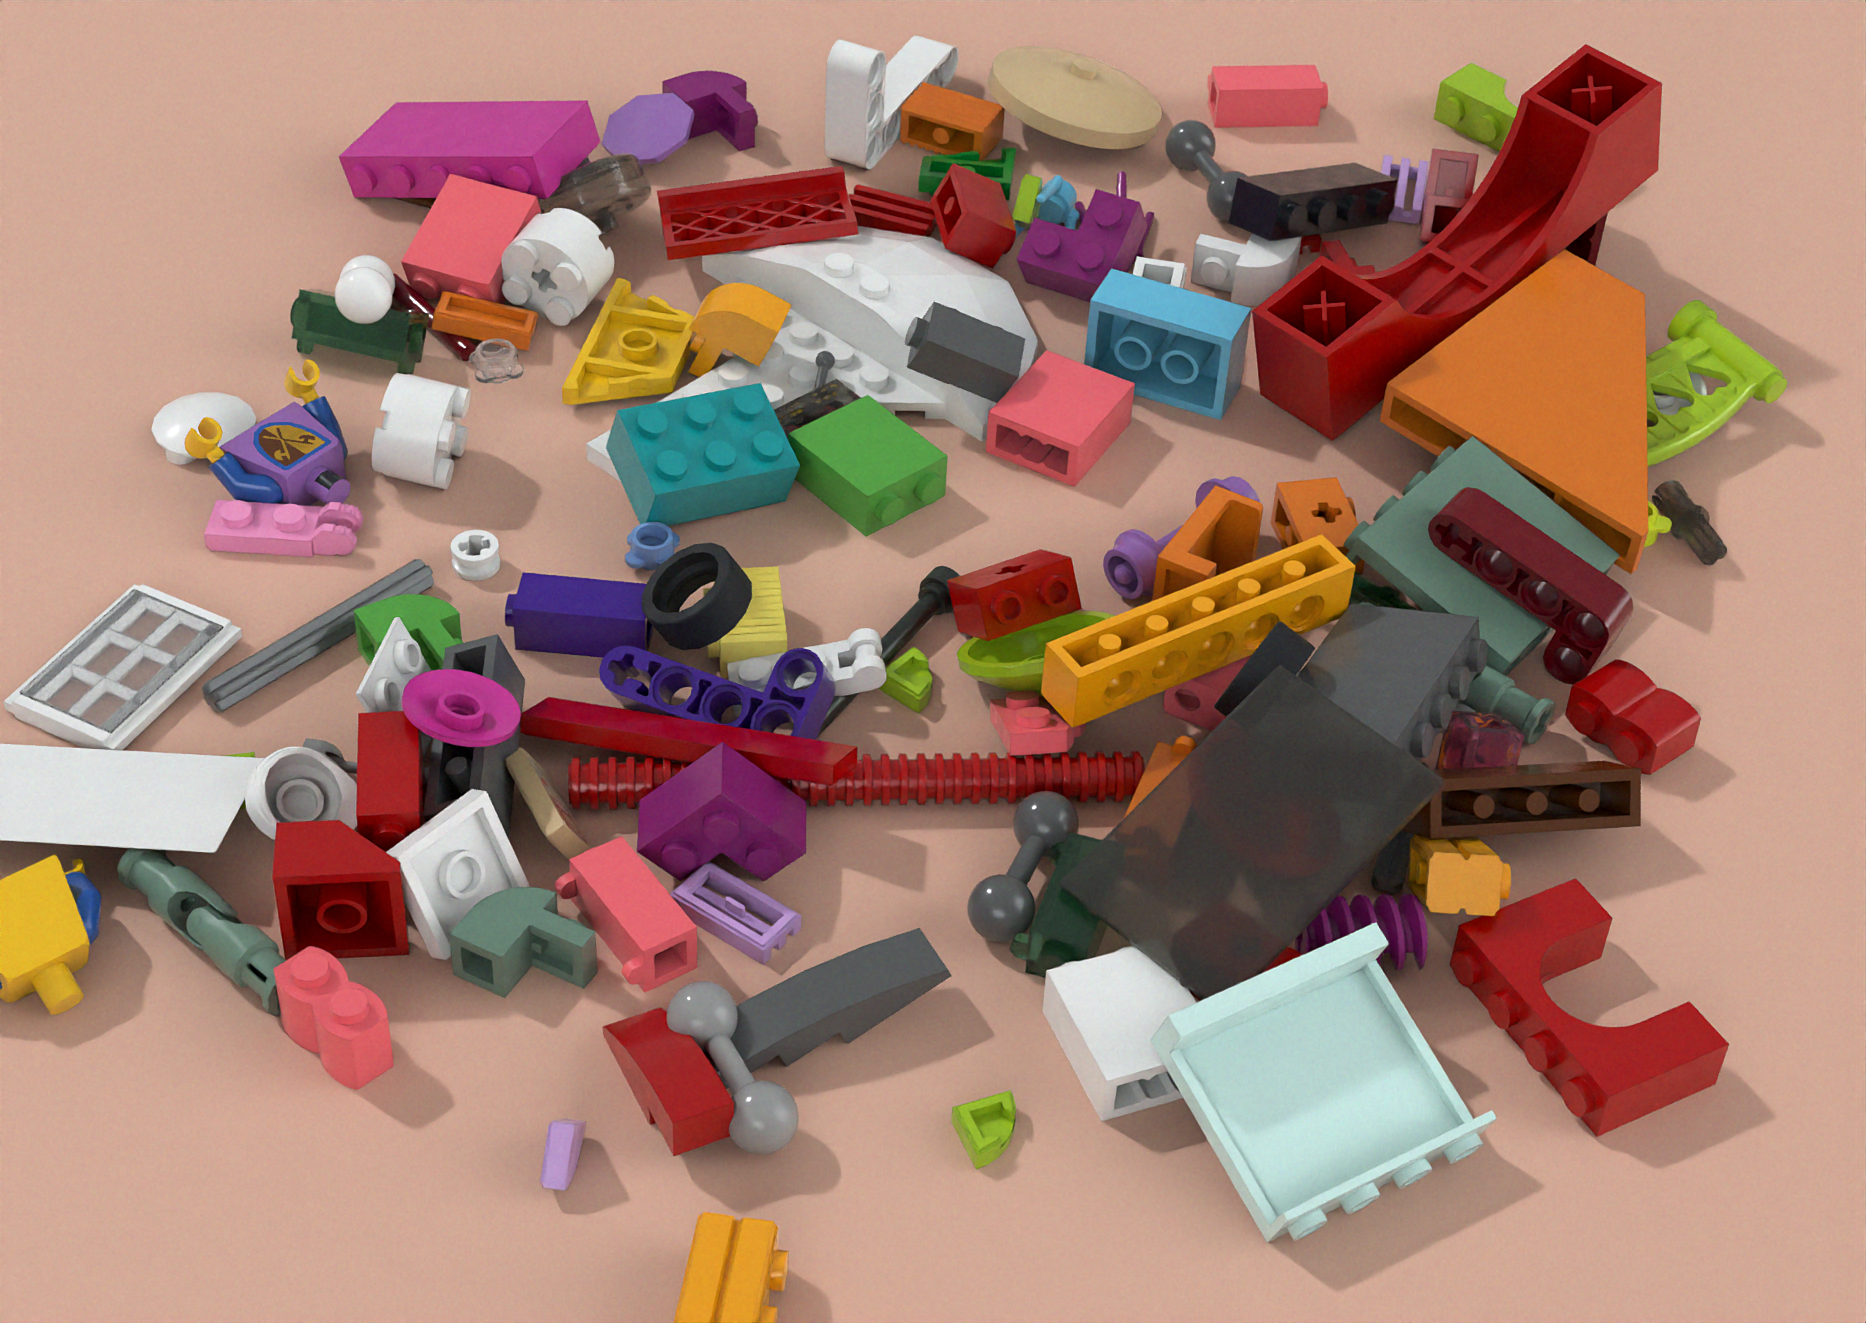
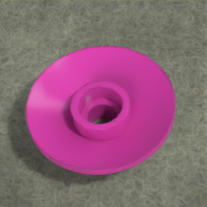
M439 669L421 673L406 684L402 695V709L415 727L437 740L458 746L485 747L501 743L509 739L516 732L521 718L519 704L506 688L487 677L463 670Z

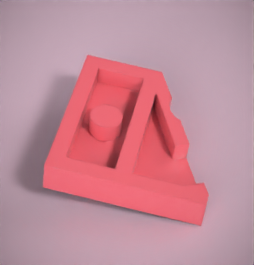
M1011 691L1006 694V698L990 699L991 722L1010 756L1067 752L1074 744V738L1081 736L1086 730V723L1072 728L1044 696H1039V693L1035 691Z

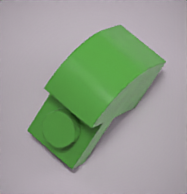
M421 594L397 595L354 610L358 651L369 666L396 617H400L412 639L418 643L421 653L431 670L443 669L446 647L463 643L460 613L451 604L436 597Z

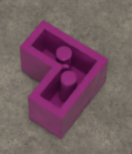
M1096 189L1078 231L1034 218L1016 259L1026 283L1090 302L1111 269L1129 272L1147 229L1141 204L1138 201Z
M722 742L639 801L637 852L679 881L720 853L725 854L753 875L765 881L806 854V801Z

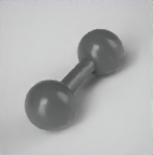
M1197 120L1182 121L1176 124L1167 135L1165 142L1167 157L1174 166L1181 170H1199L1210 183L1206 195L1209 210L1217 219L1228 223L1238 177H1246L1248 175L1239 171L1224 172L1213 159L1216 150V140L1211 129L1206 124Z
M1051 791L1036 792L1026 797L1019 804L1014 814L1013 830L1021 847L1006 874L992 875L983 879L972 890L967 905L968 917L975 931L985 939L1001 943L1010 942L1021 937L1030 928L1035 916V901L1027 885L1042 857L1057 856L1069 849L1079 831L1077 811L1073 804L1061 794Z

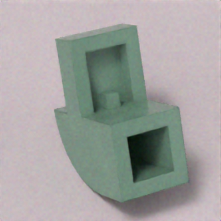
M517 887L489 895L478 902L449 934L453 975L503 998H506L532 966L583 989L597 974L596 932L586 928L582 923L574 919H565L559 916L557 893L536 887Z

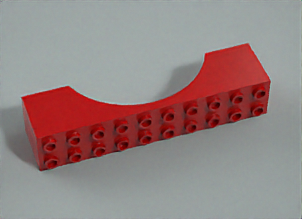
M1587 44L1582 46L1522 94L1510 131L1487 175L1456 217L1426 246L1395 266L1365 275H1354L1321 255L1252 311L1260 395L1334 441L1384 399L1386 386L1390 380L1560 253L1658 171L1662 83Z

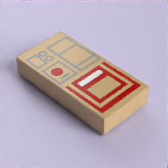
M522 747L507 757L505 765L545 837L568 859L590 849L589 843L551 776Z

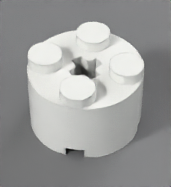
M553 208L549 213L544 214L540 212L532 218L502 255L504 280L502 292L512 304L522 305L527 310L539 313V316L548 318L551 323L557 326H565L584 311L611 278L615 265L612 249L610 246L607 250L598 238L602 232L591 220L582 214L566 208Z
M394 374L387 387L380 408L381 411L386 412L382 429L375 428L372 446L373 470L384 473L386 476L447 490L454 469V460H451L452 455L461 457L467 443L468 427L460 425V421L467 414L471 399V389L411 374Z

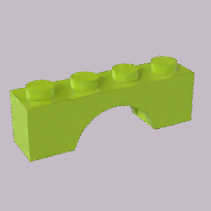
M1470 63L1440 81L1433 119L1500 152L1518 108L1504 94L1506 79Z

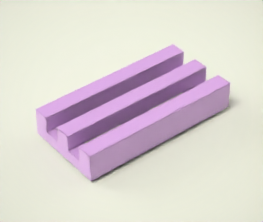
M1384 155L1381 173L1387 176L1399 177L1394 209L1389 215L1388 220L1419 224L1429 161L1420 160L1419 167L1417 168L1410 166L1411 159L1402 158L1401 165L1392 164L1393 156ZM1408 179L1416 180L1411 212L1403 211Z
M710 861L698 868L670 894L694 924L762 965L771 958L772 948L779 951L786 944L787 934L794 937L801 930L800 914ZM706 884L707 886L726 896V898L724 899L720 897L719 895L715 894L714 892L710 891L702 885ZM745 908L760 916L761 918L765 919L766 921L772 923L773 926L771 927L763 921L747 913L745 911Z

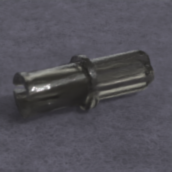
M1670 480L1659 485L1654 491L1658 495H1652V503L1665 517L1671 520L1670 530L1672 535L1677 540L1684 539L1705 565H1714L1718 559L1724 558L1727 554V547L1709 524V512L1703 506L1696 505L1678 481Z

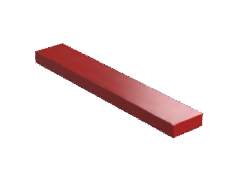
M547 697L521 713L520 718L521 733L527 736L689 763L695 762L717 745L724 742L770 776L828 786L834 785L857 766L858 746Z

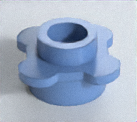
M659 522L642 523L636 526L627 536V543L631 548L630 552L625 554V563L635 569L642 567L646 570H657L664 561L674 555V549L679 546L680 538L665 524Z

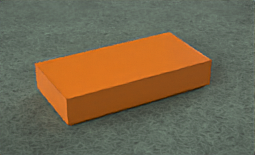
M445 291L442 293L433 314L431 329L529 351L537 329L539 313Z

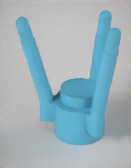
M1056 175L1043 186L1042 191L1036 197L1037 202L1040 203L1038 218L1054 224L1063 222L1065 227L1075 230L1076 222L1080 217L1079 212L1073 208L1077 201L1076 191L1069 182ZM1015 223L1017 237L1025 228L1019 227Z

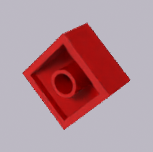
M340 820L276 823L272 879L286 960L309 946L325 950L337 959L410 955L401 863Z

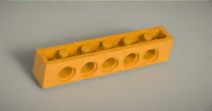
M1321 534L1050 641L1045 646L1041 694L1072 728H1075L1252 655L1278 621L1283 622L1298 635H1301L1340 619L1348 608L1356 566Z

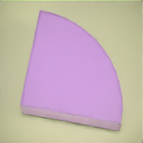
M562 1118L554 1120L549 1124L540 1183H543L542 1187L564 1191L569 1187L579 1160L586 1121Z

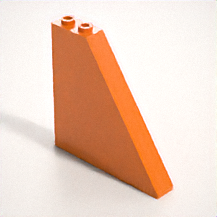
M1564 249L1390 380L1386 386L1380 422L1436 456H1439L1448 446L1457 450L1469 438L1475 437L1620 554L1614 564L1632 574L1638 568L1649 531L1645 294Z

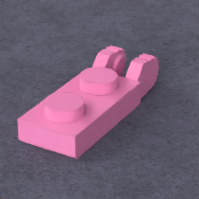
M216 500L204 536L206 548H209L211 551L313 557L314 555L335 556V554L347 556L348 553L351 554L352 550L355 549L357 543L355 532H358L359 528L361 529L364 516L361 515L362 511H359L358 507H354L353 504L348 505L347 503L343 505L341 502H330L322 508L319 506Z

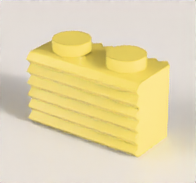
M779 566L742 568L752 582V599L742 619L729 633L717 642L707 645L708 658L719 657L720 676L724 679L729 678L727 663L787 652V632ZM703 588V597L711 588Z

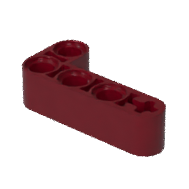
M1467 487L1460 489L1429 522V537L1441 552L1556 631L1544 651L1543 661L1548 672L1555 679L1565 684L1574 685L1590 674L1611 649L1632 615L1634 609L1633 600L1628 591L1620 584L1477 488Z

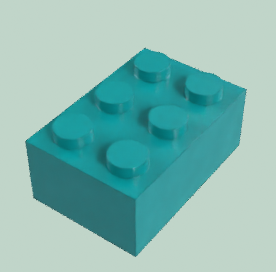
M761 383L617 410L606 445L607 452L640 524L659 522L671 526L785 502L800 467Z

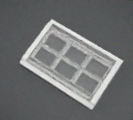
M134 584L4 700L5 710L14 713L15 718L82 748L123 750L242 637L241 628L232 625L231 620L142 584L138 586Z

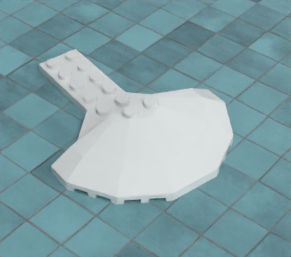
M858 226L859 235L702 256V271L721 283L754 285L790 303L792 306L759 367L734 354V358L658 402L761 383L776 416L778 415L783 421L781 426L783 427L790 423L794 424L803 417H808L818 373L815 359L818 353L828 351L834 356L835 364L828 370L824 392L830 395V389L836 388L839 391V396L834 398L830 395V401H822L820 408L834 401L841 404L844 402L850 404L869 395L894 415L895 411H924L925 419H946L978 440L983 441L987 439L988 413L997 403L907 368L911 347L905 345V338L911 322L915 317L922 319L935 301L1025 338L1019 378L1015 383L1035 363L1038 339L1009 281L974 261L945 249L944 244L934 238ZM799 405L804 414L789 420L785 411ZM610 429L586 443L587 460L620 481L606 449L611 432Z

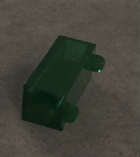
M321 289L299 290V296L293 302L290 312V321L293 326L292 339L297 340V351L299 353L309 355L314 348V344L398 362L397 372L405 375H412L415 363L421 362L429 313L391 305L390 309L380 320L370 324H359L350 321L339 311L335 302L334 292Z
M1070 832L1066 843L1057 842L1051 847L1048 859L1056 868L1030 928L1029 935L1024 933L1016 934L1010 945V951L1015 957L1026 960L1025 973L1046 979V970L1060 967L1068 962H1079L1096 957L1123 887L1128 847Z

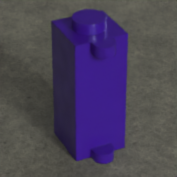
M523 572L517 594H508L506 600L505 625L514 627L515 650L604 658L609 651L623 645L649 651L654 629L642 611V594L646 587L645 583Z

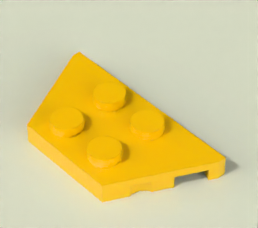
M617 278L562 386L563 404L574 405L672 393L691 353L689 347L697 334L688 329L694 316L681 309L670 307L665 300L653 294L646 301L631 292V282Z

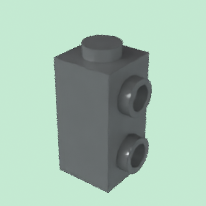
M934 301L923 318L915 317L909 326L905 338V345L911 347L907 368L997 403L1019 378L1025 338Z

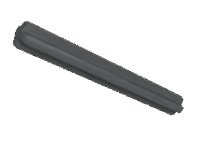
M421 559L412 560L205 682L202 687L205 702L216 712L227 710L356 632L355 609L397 595L421 594L431 588L434 584L432 569L429 565L426 566Z

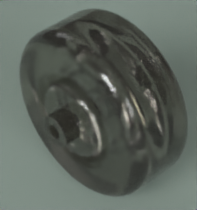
M621 153L590 162L589 158L586 157L576 169L562 175L559 187L547 199H538L542 214L549 213L553 208H566L578 212L591 220L602 232L601 234H605L619 226L615 219L616 217L632 212L650 198L652 188L639 159L633 154Z

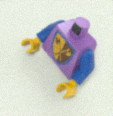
M306 359L302 366L304 377L308 381L298 379L291 366L284 380L286 391L296 398H302L305 405L301 406L294 401L220 447L218 443L222 438L223 431L219 423L212 418L204 417L198 426L200 435L194 428H190L186 435L184 444L188 454L199 459L208 458L212 463L209 469L235 500L311 506L319 500L325 504L330 502H341L342 504L347 499L350 492V483L346 480L344 460L348 455V450L340 424L326 397L319 398L315 390L320 377V370L314 361Z

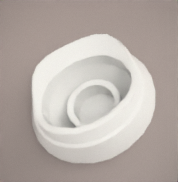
M285 747L264 758L252 772L246 787V810L258 829L271 839L275 840L276 823L340 820L356 832L358 830L356 818L357 783L335 761L325 754L306 747Z

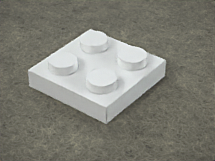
M471 789L386 852L401 863L405 904L430 956L433 958L446 960L451 956L450 932L482 899L502 890L530 887L487 791Z

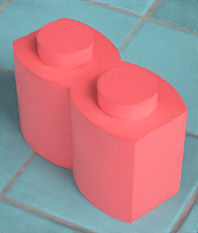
M309 946L273 968L281 1020L285 1032L300 1047L318 1053L324 1069L334 1080L346 1087L359 1090L394 1066L388 1015L385 1005L367 987L348 981L347 972L337 958L325 950Z

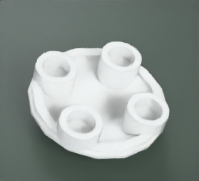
M200 392L183 396L165 405L157 413L153 420L152 433L157 444L165 449L168 461L174 464H187L196 459L188 454L184 444L185 437L190 428H194L200 435L198 426L204 417L214 419L219 423L223 431L222 438L218 443L220 447L255 426L256 416L251 406L236 396L220 392Z

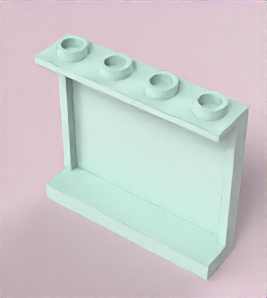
M1377 923L1371 924L1168 1015L1150 1040L1267 1243L1288 1232L1294 1241L1299 1240L1325 1225L1328 1220L1324 1214L1341 1206L1346 1214L1354 1213L1380 1197L1381 1194L1377 1188L1389 1182L1395 1181L1399 1189L1409 1186L1430 1173L1432 1167L1429 1163L1444 1155L1450 1164L1467 1157L1483 1145L1479 1135L1497 1119L1492 1110L1473 1119L1379 966L1376 959L1389 943Z

